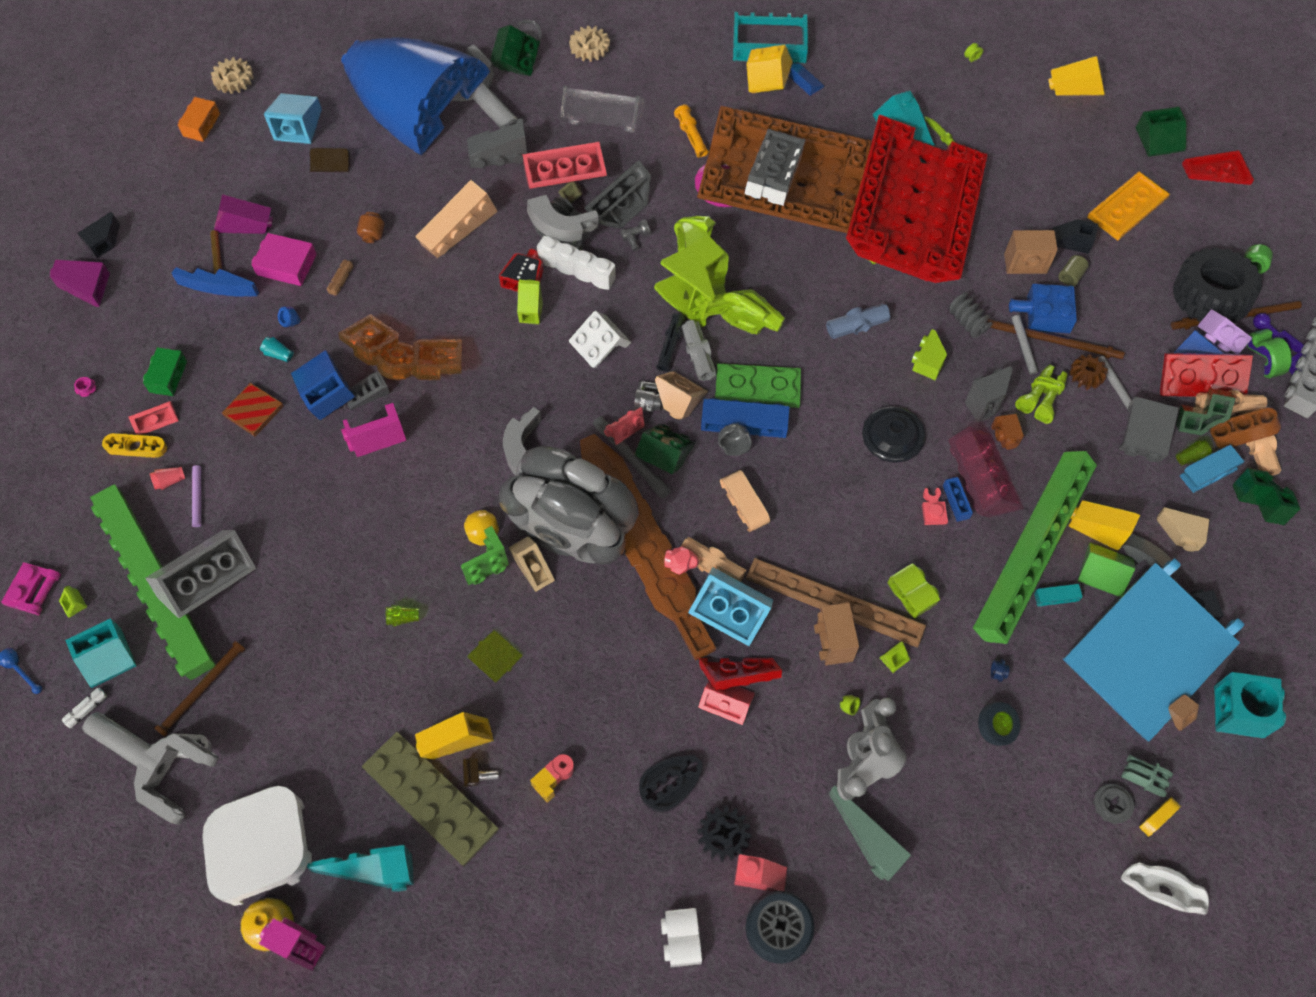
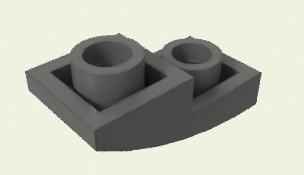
M1133 534L1128 537L1123 545L1128 556L1134 558L1137 563L1146 559L1150 567L1157 563L1163 568L1168 561L1172 560L1160 548Z

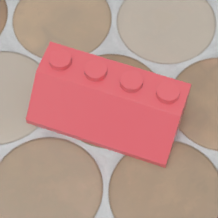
M599 142L522 154L529 189L607 176Z

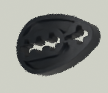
M694 755L677 756L648 768L643 773L639 782V794L643 803L655 812L674 810L685 801L697 785L703 769L702 761ZM688 762L697 764L695 773L690 770L681 774L687 769ZM668 776L678 778L676 780L677 786L674 787L670 784L666 788L667 793L664 794L662 791L657 793V800L654 801L652 798L646 799L648 796L647 791L655 792L658 789V783L665 785L668 782Z

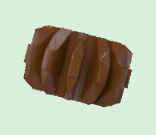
M1091 354L1087 355V357L1081 355L1071 365L1069 375L1073 376L1072 382H1079L1078 388L1085 385L1086 391L1091 387L1096 389L1106 379L1108 369L1105 368V362H1099V356L1092 358Z

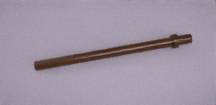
M1301 301L1252 308L1245 318L1254 317L1259 313L1271 314L1300 309L1302 303ZM1186 317L1182 318L1181 321L1171 322L1170 325L1172 330L1183 328L1189 330L1191 327L1198 326L1200 322L1197 321V318L1189 319Z
M991 319L987 321V323L992 322L990 328L1016 334L1015 327L1012 324ZM1024 328L1027 337L1105 355V358L1108 359L1113 357L1122 360L1125 354L1124 351L1113 349L1112 346L1103 347Z

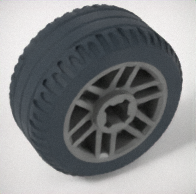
M773 891L764 894L752 905L746 919V936L751 948L762 959L771 963L784 964L798 959L809 948L814 936V919L809 907L802 899L789 892ZM776 923L784 925V931L776 930Z

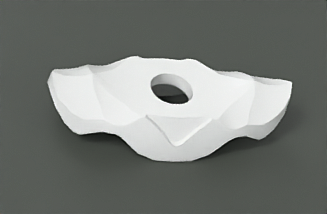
M1136 863L1126 869L1121 876L1123 882L1153 901L1183 912L1208 913L1209 897L1206 889L1193 884L1184 875L1173 869ZM1166 886L1172 892V897L1161 893L1159 887Z

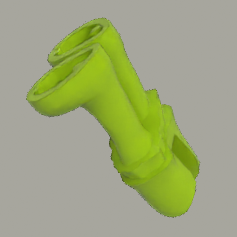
M1051 364L1031 383L1032 391L1019 397L1015 403L1018 410L1029 414L1036 407L1041 394L1046 393L1034 415L1037 420L1045 424L1051 423L1054 419L1053 402L1056 396L1060 395L1064 390L1068 376L1065 371H1062L1056 380L1053 379L1051 375L1055 366Z

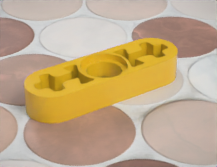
M112 433L105 436L102 441L103 448L112 455L158 458L167 451L166 443L157 436ZM115 441L118 442V444H114L113 447L110 446V444H113ZM140 442L138 449L130 450L132 443Z

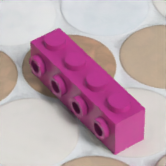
M285 917L282 922L273 918L271 923L265 925L260 934L261 940L259 945L313 971L326 947L315 941L317 935Z

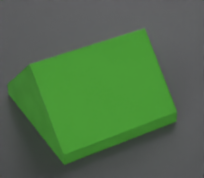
M1089 542L1078 582L1122 598L1135 570L1134 559Z

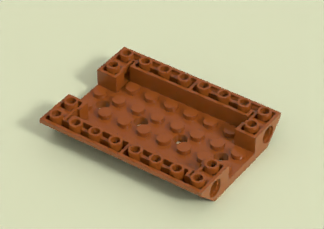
M720 106L697 198L847 233L871 141ZM768 129L806 140L784 205L771 203L768 201V198L762 196L759 199L745 194L750 171ZM721 165H728L730 168L724 169ZM801 182L804 183L806 186L800 187L797 185V183ZM839 191L842 192L844 195L839 196L835 194V192Z

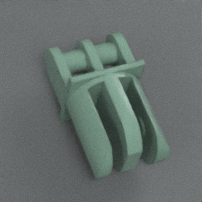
M1128 755V764L1125 765L1121 777L1144 787V791L1147 790L1158 796L1166 797L1167 792L1165 789L1169 787L1168 779L1172 778L1173 773L1160 767L1159 763L1154 766L1137 757Z

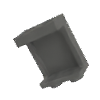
M1135 396L1128 406L1129 418L1119 450L1125 451L1124 453L1128 456H1144L1150 462L1163 461L1169 453L1179 408Z

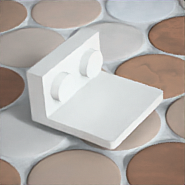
M596 310L569 339L572 346L593 368H596L615 346L619 345L626 348L631 343L606 315Z

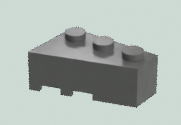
M518 119L516 124L510 126L504 124L500 126L499 130L490 133L488 130L467 138L471 168L522 163V154H527L523 119Z

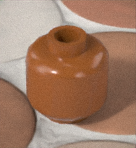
M366 212L359 217L357 234L362 238V241L374 243V240L382 238L385 222L379 214Z

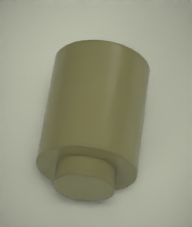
M1078 255L1072 256L1059 273V280L1068 286H1076L1089 267L1086 259Z

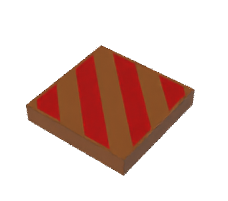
M249 383L222 414L256 437L284 406L277 399Z

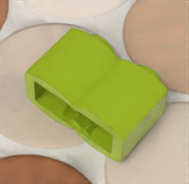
M913 563L892 575L887 582L893 593L901 600L906 610L914 619L936 606L940 600L936 587L926 582L923 570L916 567Z

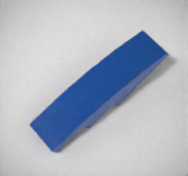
M175 267L171 273L177 284L197 291L227 296H258L259 294L254 282L221 269L214 275L199 268L192 274Z

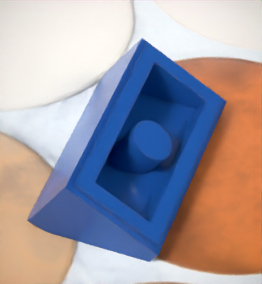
M792 64L788 76L808 95L811 96L824 88V85L801 64Z

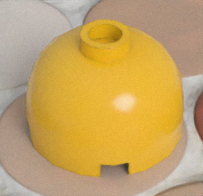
M262 898L250 904L244 911L240 924V931L245 942L256 950L269 951V949L259 945L261 940L260 934L265 925L271 923L273 918L282 922L285 917L294 922L290 907L283 901L275 898Z

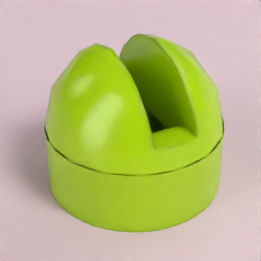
M853 695L843 696L844 700L840 702V708L849 715H855L860 708V699Z

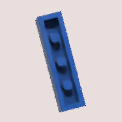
M717 398L704 399L701 431L719 432L724 426L737 423L747 428L750 435L786 438L789 406L762 404L760 402L747 403L738 400L724 401Z

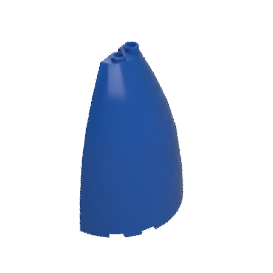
M402 37L377 38L365 41L356 40L341 59L350 83L365 108L379 124L419 155L426 151L445 128L439 115L455 95L460 91L461 96L468 100L490 73L488 67L482 61L468 54L429 41Z

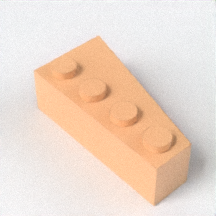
M470 180L415 237L422 246L438 258L498 211L488 194Z

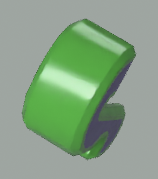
M1268 329L1248 334L1252 339L1247 344V347L1267 359L1264 377L1273 378L1285 375L1289 371L1292 357L1288 343L1279 337L1273 339V332Z

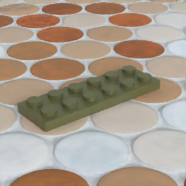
M398 732L361 766L463 867L499 831L425 758L420 757L418 751Z

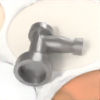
M646 219L641 220L639 226L620 230L623 241L628 240L633 252L640 249L635 235L640 233L643 236L650 235V228Z

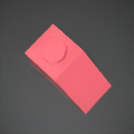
M739 854L734 885L768 891H784L787 867L764 858Z

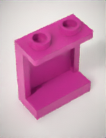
M393 403L385 405L387 417L354 428L350 427L347 419L343 420L345 428L341 429L350 452L354 451L356 456L360 457L407 441Z

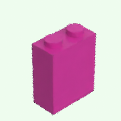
M267 233L265 239L260 244L257 255L252 259V267L257 276L302 286L317 254L312 243Z

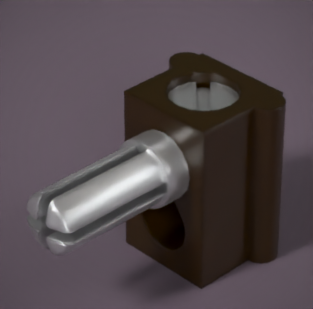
M478 758L463 759L464 787L478 786L479 781L499 778L498 770L478 771Z

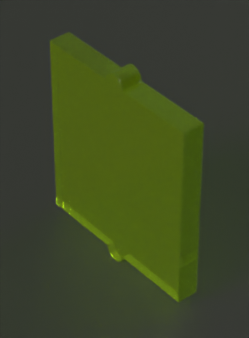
M495 630L483 641H479V645L467 656L495 683L507 672H511V668L523 657Z

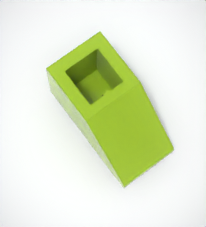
M519 279L517 310L519 323L540 324L543 306L540 281Z
M932 329L928 336L924 335L919 346L922 349L920 352H915L911 362L914 363L912 371L936 380L947 353L936 330Z

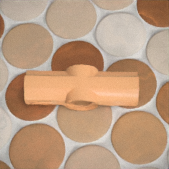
M1236 390L1229 391L1236 397L1231 416L1246 414L1267 407V397H1264V395H1243ZM1198 393L1196 395V407L1204 409L1208 393Z
M1274 435L1246 443L1251 451L1249 454L1254 455L1258 470L1266 471L1272 476L1281 472L1275 453L1277 441Z
M690 537L685 539L681 547L689 549L697 556L700 571L709 573L712 567L732 578L740 582L742 581L746 569L728 560L719 549L714 547L707 548Z

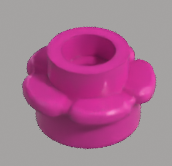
M88 377L78 378L74 383L76 394H80L81 397H87L90 393H94L96 390L95 381Z

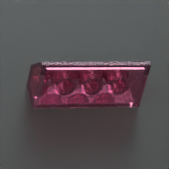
M968 427L948 439L951 446V454L958 462V470L966 481V489L975 502L974 508L979 515L991 518L1024 509L991 434Z

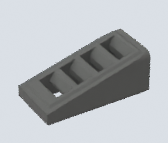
M380 371L371 374L350 387L357 400L353 402L351 399L347 402V405L351 411L390 394ZM368 387H370L371 390H372V391H370L369 393H368V391H367V389H366V388H368ZM362 390L364 396L360 397L358 391Z

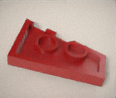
M1239 150L1187 158L1182 163L1189 179L1251 185L1254 181Z
M699 658L700 668L715 690H725L730 687L747 686L751 683L769 682L773 679L782 678V669L773 658H744L742 662L729 661V658H720V662H708V658Z

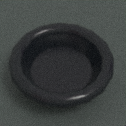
M888 406L877 409L864 421L862 429L864 444L871 454L887 462H906L916 457L925 444L926 433L923 423L914 413L901 407Z

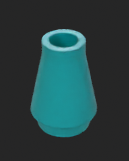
M267 336L260 346V351L265 356L283 360L287 363L294 354L293 351L289 350L275 337Z

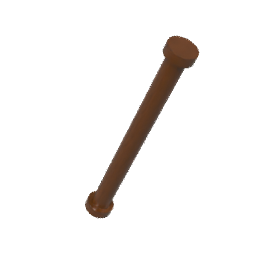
M234 641L232 643L233 647L160 726L156 725L154 729L166 737L168 735L167 731L234 658L246 649L237 641Z

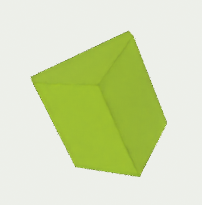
M65 586L59 602L67 617L70 618L87 608V605L77 589Z
M902 641L880 657L892 673L910 660Z

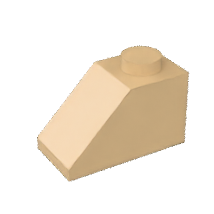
M1165 507L1158 514L1157 521L1172 541L1176 545L1182 546L1184 550L1199 551L1206 543L1209 519Z
M528 536L509 547L517 565L535 592L555 581L537 544Z

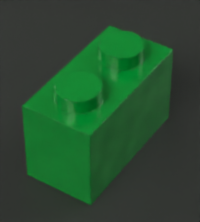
M157 347L155 354L150 359L148 371L143 376V384L149 393L174 396L187 364L182 351Z

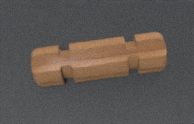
M342 261L340 264L341 268H338L331 280L332 282L327 287L329 294L338 295L339 287L343 286L349 275L348 272H351L353 268L351 261Z

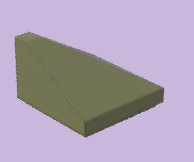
M576 181L569 182L558 191L560 196L567 199L570 203L582 195L581 186Z

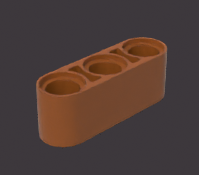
M1263 408L1230 418L1224 423H1219L1210 429V433L1215 445L1223 449L1229 445L1235 447L1273 436L1280 431L1281 424L1276 410L1273 408Z

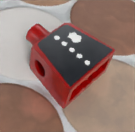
M529 249L527 255L520 253L513 255L499 275L501 287L518 292L519 279H532L541 283L543 263L538 259L539 256L536 250Z

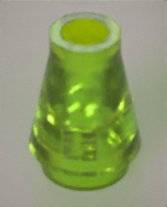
M1197 440L1182 452L1176 454L1175 457L1180 466L1211 455L1212 450L1205 440Z
M394 604L386 607V625L395 627L419 621L418 608Z

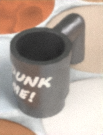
M639 382L635 395L634 410L642 407L643 411H660L661 398L659 394L654 392L657 391L656 383Z

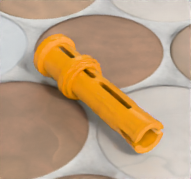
M688 105L677 107L674 115L679 119L680 128L686 132L697 157L707 156L709 151L696 128V120L690 114V107Z

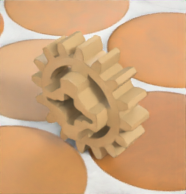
M587 26V29L580 27V32L575 30L574 35L570 36L571 53L575 54L576 58L582 57V61L586 58H589L590 62H592V58L599 60V56L604 57L605 52L609 51L608 34H603V29L598 31L596 26L593 29H590V26Z
M232 57L231 61H228L226 58L224 63L218 62L219 67L214 66V72H211L214 86L217 87V90L222 89L223 93L230 91V94H233L235 90L240 93V89L246 90V85H251V80L254 79L251 66H249L247 61L243 62L242 58H239L237 61L234 57Z

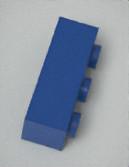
M959 478L945 480L943 488L956 521L970 519L973 512Z

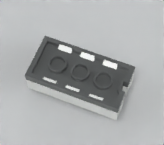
M768 129L750 171L745 194L759 199L762 196L768 198V201L771 203L784 205L806 140Z

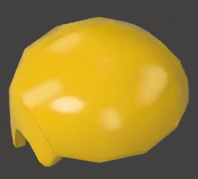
M486 510L474 511L465 519L464 529L469 541L474 544L485 545L483 542L486 539L484 530L491 526L497 535L499 533V526L495 516Z

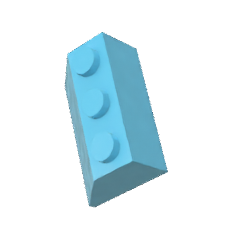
M712 567L688 613L750 646L772 607L773 599Z

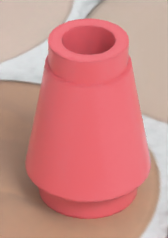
M182 467L156 469L155 472L149 473L155 490L161 489L162 491L185 479Z

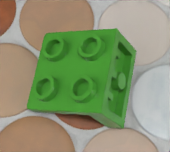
M492 526L484 530L486 539L483 542L487 552L461 565L468 585L472 583L474 585L480 584L486 579V576L492 573L499 574L509 565L505 549Z

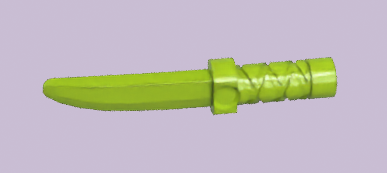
M924 117V120L941 137L942 142H945L948 146L952 141L955 142L951 134L947 133L936 121L929 117Z

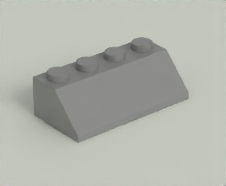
M222 530L147 576L146 580L156 597L177 618H181L255 570L256 567L235 530Z

